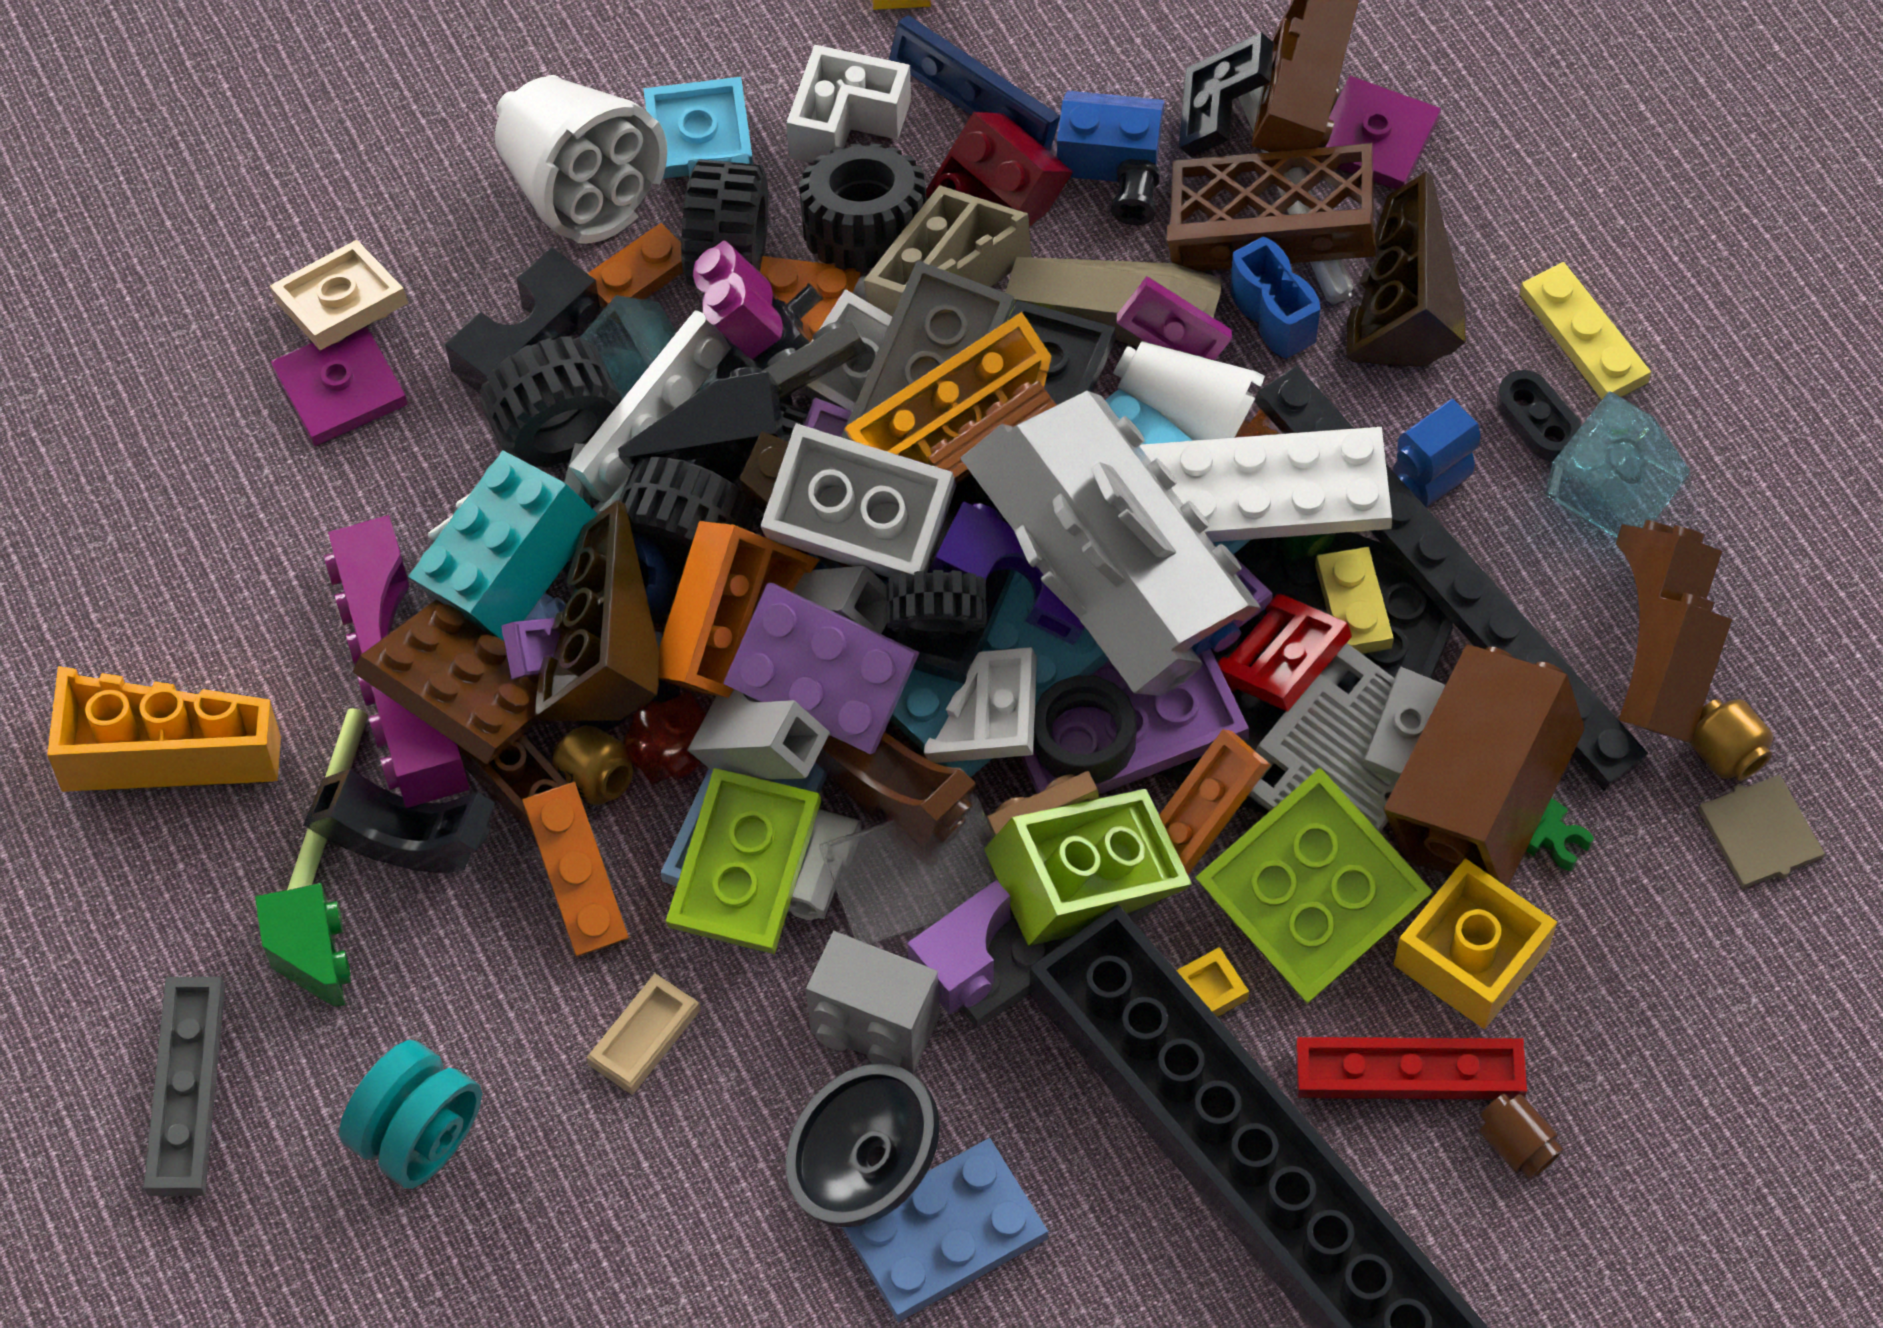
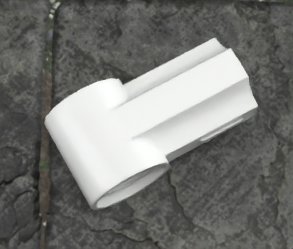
M822 809L818 810L788 909L794 916L811 921L817 918L825 919L843 867L848 868L855 855L860 838L861 820Z

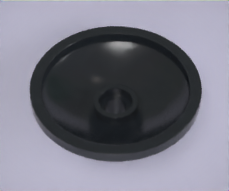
M870 1064L857 1067L841 1074L825 1085L804 1108L794 1126L787 1148V1180L797 1203L815 1219L837 1227L865 1225L888 1215L898 1208L922 1182L937 1149L939 1115L931 1092L909 1071L890 1064Z

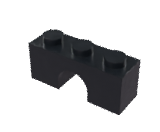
M553 247L546 251L516 279L522 308L530 313L528 318L516 324L505 325L493 321L480 311L445 343L451 372L479 394H481L482 385L488 381L487 376L493 369L498 368L501 365L500 362L508 356H513L520 349L528 345H535L542 340L570 337L578 328L588 326L600 309L596 280Z

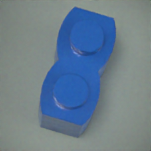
M1261 237L1234 251L1230 281L1232 299L1245 316L1258 322L1260 335L1266 345L1274 353L1287 359L1315 344L1320 316V302L1310 284L1300 276L1292 273L1289 259L1284 251L1266 237Z
M1450 399L1399 436L1397 443L1398 461L1393 466V472L1426 508L1473 474L1475 462L1472 452L1480 444L1478 423L1454 399Z

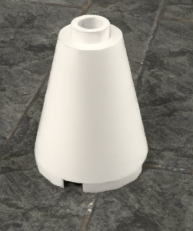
M1141 341L1137 350L1129 346L1126 347L1113 374L1122 378L1117 387L1118 389H1122L1139 401L1159 411L1193 441L1235 438L1255 399L1252 397L1253 394L1247 390L1251 382L1261 387L1265 377L1253 370Z

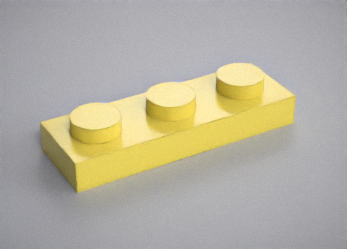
M1565 262L1521 284L1519 295L1606 405L1649 382L1651 375L1649 368Z

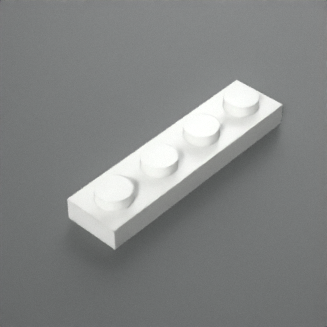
M697 310L692 313L569 465L570 469L593 498L605 503L629 476L631 470L619 458L618 448L692 397L731 349L722 333L707 321L704 313Z

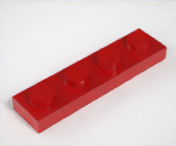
M1297 1037L1296 1040L1297 1098L1497 1099L1505 1093L1510 1099H1513L1519 1094H1522L1525 1098L1527 1093L1524 1038Z

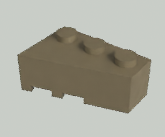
M939 185L864 279L866 302L893 317L917 260L985 286H993L1012 273L1016 257H1031L1028 213Z

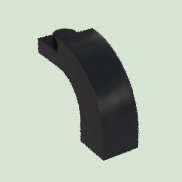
M348 769L322 778L303 826L347 850L376 861L416 871L450 873L465 870L471 852L477 851L485 842L490 831L488 820L495 802L476 792L444 803L426 802L406 808L402 796L385 790L355 771Z

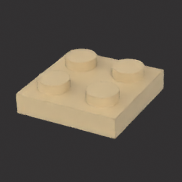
M358 240L270 285L275 302L319 350L342 341L346 336L376 320L385 318L391 312L408 304L404 288Z

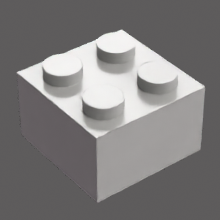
M833 931L806 987L811 1034H814L819 1042L834 1050L844 1051L846 1048H850L867 1055V1058L873 1064H890L914 1073L940 1017L937 970Z

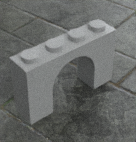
M865 565L812 570L811 573L805 572L792 591L880 634L887 624V585ZM734 689L729 698L716 696L688 751L712 771L714 768L763 780L807 778L830 732L795 700L760 702Z

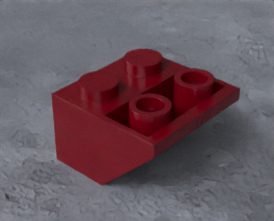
M973 112L928 185L926 197L929 199L940 185L1028 213L1030 227L1048 213L1073 171L1004 113Z

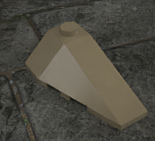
M1016 257L1005 293L1014 296L1015 303L1019 300L1115 327L1116 340L1139 347L1141 341H1145L1118 325L1117 313L1146 276L1214 318L1221 294L1222 278L1175 263Z

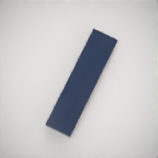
M908 15L898 21L889 61L910 65L911 76L970 115L973 112L1004 113L1049 152L1051 151L1060 120L1059 114Z

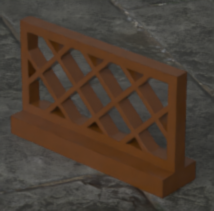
M1372 143L1173 161L1171 223L1167 225V243L1172 263L1197 271L1232 269L1233 252L1261 237H1266L1276 243L1284 251L1290 264L1376 257ZM1362 162V168L1348 180L1333 172L1342 163ZM1306 167L1312 171L1297 185L1283 176L1291 168ZM1255 171L1261 175L1247 189L1234 181L1242 172ZM1207 176L1212 180L1197 193L1184 185V177ZM1325 180L1337 189L1321 202L1308 192L1319 182ZM1274 184L1285 191L1286 194L1270 206L1258 198V196ZM1224 188L1236 196V198L1220 210L1208 201ZM1348 196L1362 205V209L1333 210ZM1297 201L1311 209L1310 212L1304 214L1283 215ZM1247 205L1261 213L1257 218L1233 219ZM1198 209L1211 218L1207 222L1183 224V221Z

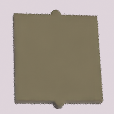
M1781 775L1748 787L1737 785L1732 793L1703 803L1698 808L1742 890L1776 876L1786 879L1790 871L1824 858L1825 853Z

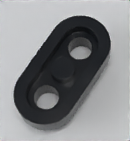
M1518 370L1505 376L1500 383L1497 395L1498 410L1531 451L1539 458L1551 462L1564 461L1573 456L1579 446L1582 426L1577 416L1541 375L1529 370ZM1525 400L1530 405L1521 406L1518 405L1515 401ZM1553 436L1561 442H1553L1546 439V437Z

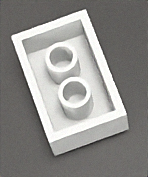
M796 423L760 527L766 538L780 544L850 566L865 565L873 573L888 578L899 577V574L904 573L914 575L916 571L927 573L956 488V483L951 471Z

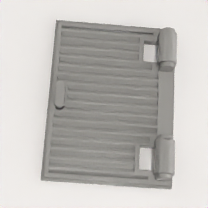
M1346 643L1258 745L1256 752L1271 765L1248 796L1268 811H1271L1321 767L1380 833L1388 823L1384 807L1397 781L1362 767V763L1395 678ZM1350 670L1361 680L1348 695L1337 685ZM1275 763L1285 770L1286 773L1273 788L1263 781L1262 778Z

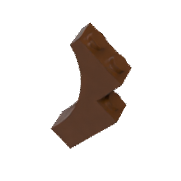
M1645 519L1643 528L1622 524L1615 544L1625 555L1634 574L1639 602V634L1633 673L1619 721L1663 736L1692 743L1732 622L1731 618L1712 612L1715 602L1707 599L1722 551L1702 544L1705 534L1678 525L1670 527Z
M885 731L876 752L872 754L829 735L815 761L872 819L883 809L924 850L936 839L942 844L948 842L964 826L967 821L964 817L973 807L969 799L976 783L960 767L951 768L936 764L911 751Z

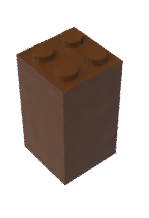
M1466 644L1384 807V812L1406 861L1452 875L1466 858L1506 887L1509 886L1585 730L1566 673L1557 666L1547 662L1532 664L1516 659L1508 652L1497 647H1487L1485 650Z

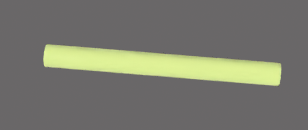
M354 708L348 709L325 777L351 769L368 719V715L364 711ZM307 829L287 890L309 886L313 883L327 839L310 829Z

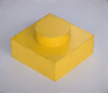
M1220 947L1176 970L1217 1017L1248 1000L1249 990Z

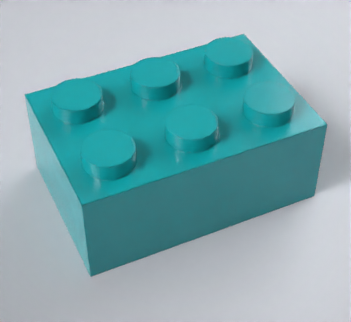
M502 450L463 504L455 511L451 520L430 548L422 555L420 561L408 577L434 600L437 599L445 605L458 609L465 619L487 634L494 635L504 641L501 626L526 619L575 553L583 525L597 516L598 513L566 483Z

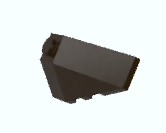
M1425 171L1387 195L1375 232V243L1379 249L1372 268L1363 270L1359 282L1366 290L1361 305L1351 308L1347 320L1346 357L1352 362L1426 367L1439 358L1452 354L1461 345L1466 343L1465 305L1433 177Z
M617 500L582 527L566 580L570 586L574 587V590L565 610L556 614L552 627L553 630L560 633L554 657H543L538 674L535 717L543 721L622 720L640 706L647 705L657 695L659 688L658 644L626 505Z

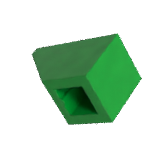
M321 883L255 896L262 947L271 968L331 1006L345 1005L342 985L351 983V973L346 951L337 952L334 935L344 933L338 901L328 902Z

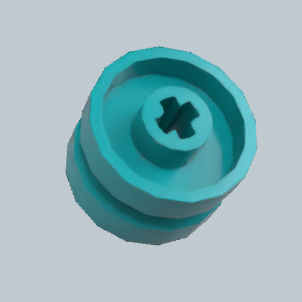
M409 1039L388 1051L362 1079L342 1115L338 1135L342 1144L365 1160L379 1158L378 1165L381 1172L401 1187L414 1189L427 1182L436 1174L459 1148L479 1112L483 1093L480 1084L459 1069L447 1068L443 1070V1063L439 1055L419 1041Z

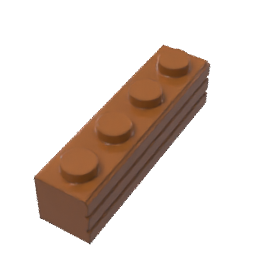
M1040 381L1032 385L1026 382L1012 393L1014 398L1005 404L999 401L985 411L987 415L985 418L977 423L971 420L964 424L957 431L959 435L950 442L944 439L930 449L932 454L928 456V464L953 472L955 483L958 484L972 474L960 457L1003 423L1015 427L1057 405Z

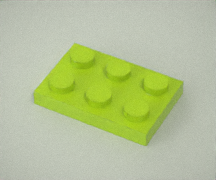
M714 768L666 918L668 927L775 954L822 801L820 794Z

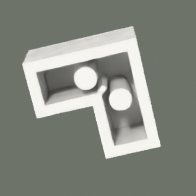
M814 45L786 122L789 158L814 163V159L820 155H829L832 149L838 147L844 149L850 129L898 139L911 103L910 65Z

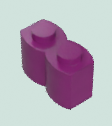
M722 241L714 248H710L702 253L698 260L695 261L693 277L697 288L704 293V316L708 322L749 359H753L780 340L782 336L783 324L781 316L771 306L773 298L771 284L726 241Z

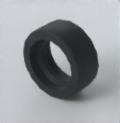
M1076 675L1057 681L1042 693L1035 706L1033 746L1040 764L1055 778L1069 774L1078 776L1089 771L1094 783L1098 784L1115 777L1127 767L1136 749V713L1129 696L1115 683L1098 676ZM1077 707H1095L1108 712L1114 718L1117 725L1116 737L1103 750L1091 754H1074L1060 748L1055 743L1052 736V726L1055 719L1065 711Z

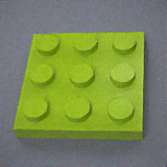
M1321 767L1195 877L1197 882L1306 1004L1312 1001L1433 893Z

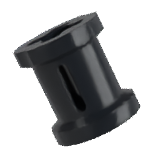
M1127 159L1118 165L1117 181L1120 183L1119 191L1111 204V213L1115 219L1133 226L1144 225L1154 219L1156 206L1152 198L1154 188L1160 182L1159 167L1144 159Z

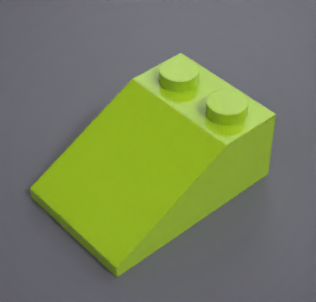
M1147 789L1012 817L984 848L999 883L1010 895L1011 910L1028 946L1074 936L1117 904L1127 914L1184 891L1192 885Z

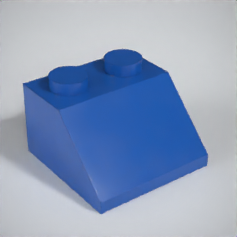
M1067 91L1062 100L1056 157L1073 171L1070 176L1071 178L1118 182L1117 167L1122 161L1127 159H1144L1157 166L1165 100Z

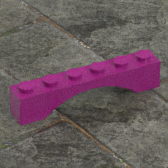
M389 515L328 532L333 553L323 556L332 586L342 583L344 592L334 596L343 625L354 624L356 632L346 634L354 666L361 654L390 634L397 608L410 587ZM357 676L365 705L376 704L379 714L369 716L377 748L388 745L391 755L380 759L388 788L392 790L400 787L406 808L470 790L457 744Z

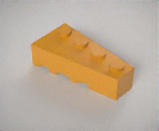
M58 666L47 756L61 792L278 781L281 735L269 699L202 689L199 694L176 691L174 684L154 681L152 687L125 683L123 676L102 673L100 679L78 675L77 669Z

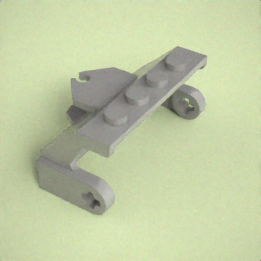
M1085 391L1015 427L1002 423L960 458L1014 530L1028 563L1032 567L1037 566L1044 574L1041 577L1042 582L1080 619L1134 693L1160 696L1174 690L1193 676L1203 664L1191 648L1194 644L1234 619L1241 621L1248 619L1261 608L1236 575L1241 570V566L1233 554L1223 544L1215 547L1205 534L1204 530L1209 527V524L1203 514L1192 502L1188 501L1185 504L1181 502L1171 489L1177 484L1172 473L1158 458L1152 462L1140 447L1145 442L1141 432L1126 416L1119 419L1101 395Z

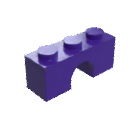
M963 501L927 573H933V570H943V573L962 571V575L973 573L976 574V577L982 576L986 580L991 573L998 570L1009 569L1019 572L1030 582L1034 593L1033 605L1025 622L1074 645L1083 633L1085 626L1042 582L1041 577L1044 574L1037 566L1032 567L1028 563L1012 527L1002 521L1001 514L993 508L983 504H974L972 506Z

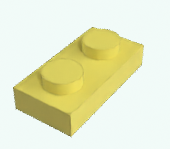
M1369 547L1317 555L1315 567L1327 612L1331 616L1348 622L1352 637L1347 643L1361 654L1392 649L1394 638Z

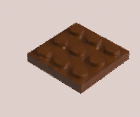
M437 599L361 654L352 671L485 764L491 762L540 720L535 717L538 676L512 679L505 642L494 635L487 634L465 619L458 609L445 605Z

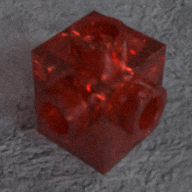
M690 692L661 704L659 701H651L638 709L632 717L633 723L623 744L626 746L630 761L634 766L642 770L651 785L671 776L674 780L684 778L702 763L688 751V748L706 715Z

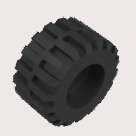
M861 143L850 144V147L844 149L841 147L832 149L829 155H820L814 159V166H807L803 172V179L799 183L803 236L804 241H807L809 251L812 254H818V260L825 264L835 263L836 268L842 270L855 268L856 272H867V269L875 267L926 203V181L922 168L916 166V160L910 155L902 156V150L894 147L886 149L883 148L882 144L872 143L870 146H861Z
M700 159L697 161L687 185L681 234L682 269L689 286L697 287L693 277L695 261L706 250L714 248L722 241L728 242L760 272L762 256H764L769 206L768 182L762 165Z
M571 337L542 340L535 345H528L520 349L513 356H508L500 362L501 365L498 368L493 369L487 376L488 381L482 385L480 390L482 396L479 398L483 412L501 449L534 467L542 466L543 468L569 462L575 443L586 445L622 401L598 349L593 344H588L585 339L577 338L572 340Z
M641 458L638 462H635L619 499L620 502L626 505L631 530L639 534L648 535L661 544L672 560L675 570L679 572L684 571L699 521L736 525L750 531L757 515V509L752 500L727 479L698 465L671 458Z

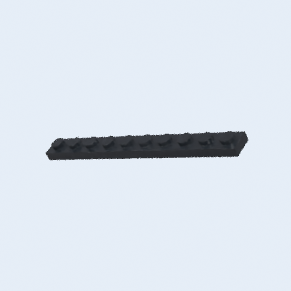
M1297 365L1259 390L1254 400L1283 434L1354 429ZM1386 464L1392 526L1391 529L1370 530L1373 535L1473 646L1485 650L1487 647H1497L1508 652L1516 659L1532 664L1547 662L1557 666L1568 675L1585 727L1572 756L1603 791L1641 764L1649 753Z

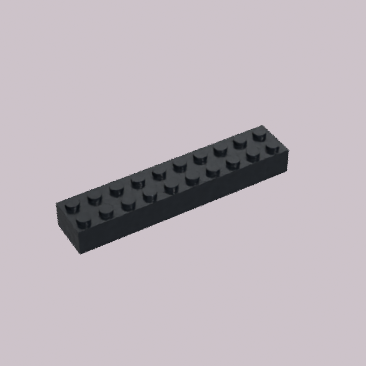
M1119 904L1030 967L1029 995L1313 1328H1489Z

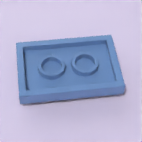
M990 1138L929 1170L910 1197L888 1215L865 1225L842 1227L897 1322L904 1320L1048 1239V1230Z

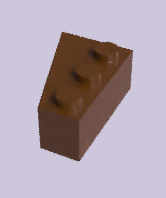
M1359 0L1291 1L1271 39L1274 42L1271 82L1261 88L1251 146L1267 152L1326 147L1334 126V121L1330 120L1329 116L1339 94L1338 81Z

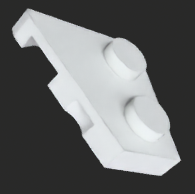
M1032 647L978 652L970 666L965 684L955 692L946 708L949 717L936 740L929 738L924 746V754L928 760L934 763L1033 755L1037 656Z

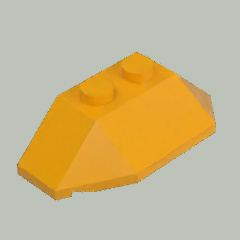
M1020 312L844 427V430L851 441L928 464V456L932 454L930 449L944 439L950 442L959 435L957 431L964 424L971 420L977 423L987 416L985 411L999 401L1005 404L1014 398L1012 393L1024 383L1029 382L1032 385L1040 381L1044 387L1051 355L1024 314Z

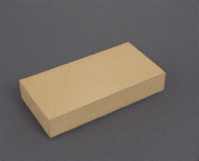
M654 973L586 1057L588 1065L633 1095L700 1012L699 1002Z

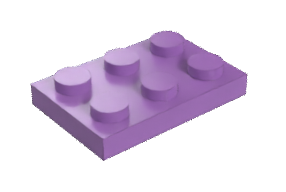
M767 583L723 684L760 702L795 700L830 732L829 735L872 754L876 752L920 652L774 583Z

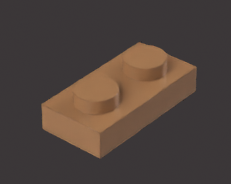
M1089 771L1078 776L1072 774L1061 776L1049 783L1046 789L1026 799L1023 797L1012 798L1002 803L995 810V813L987 816L992 838L997 835L1012 817L1099 799L1098 789Z

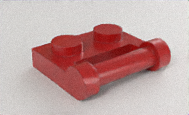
M1277 594L1266 606L1267 614L1229 658L1222 657L1217 664L1231 691L1239 689L1288 712L1350 640L1352 634L1348 622L1285 595ZM1284 627V629L1282 630V632L1276 637V639L1270 644V646L1263 652V654L1257 659V661H1256L1251 667H1249V666L1254 662V660L1260 655V653L1267 647V645L1273 640V638H1274V637L1280 632V630Z

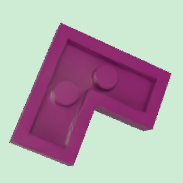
M1148 276L1145 277L1117 313V324L1145 342L1211 360H1216L1232 340V330Z

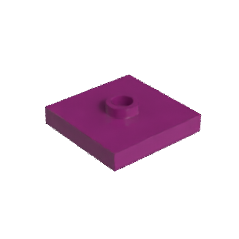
M1350 75L1330 113L1329 119L1334 121V126L1326 147L1372 143L1373 181L1397 190L1408 183L1440 119L1441 108ZM1362 162L1342 163L1337 168L1355 174L1362 168Z
M367 326L322 350H319L312 342L270 361L277 379L314 447L408 405L404 391Z

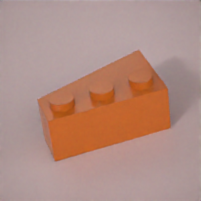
M699 521L659 646L658 679L693 692L729 698L734 689L723 683L767 583H774L792 592L805 572L811 573L820 559L736 525Z

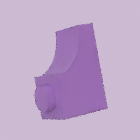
M997 880L907 943L908 960L938 971L939 1003L949 1015L963 1005L972 1007L987 996L994 983V959L987 951L995 934L1010 920V895Z

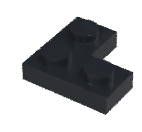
M1262 32L1186 68L1179 149L1190 157L1228 141L1233 99L1271 82L1274 42Z

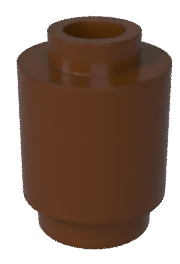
M1504 1093L1488 1105L1480 1114V1117L1486 1123L1481 1127L1479 1133L1515 1173L1522 1171L1529 1180L1542 1173L1564 1151L1556 1141L1559 1135L1522 1094L1510 1099Z

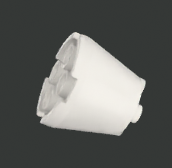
M549 75L528 82L516 92L510 91L504 94L497 104L496 112L499 118L495 129V143L498 153L541 220L559 235L572 238L577 243L587 244L599 242L618 234L638 218L634 210L642 202L652 183L660 185L667 162L665 133L656 119L630 100L563 80L556 75Z

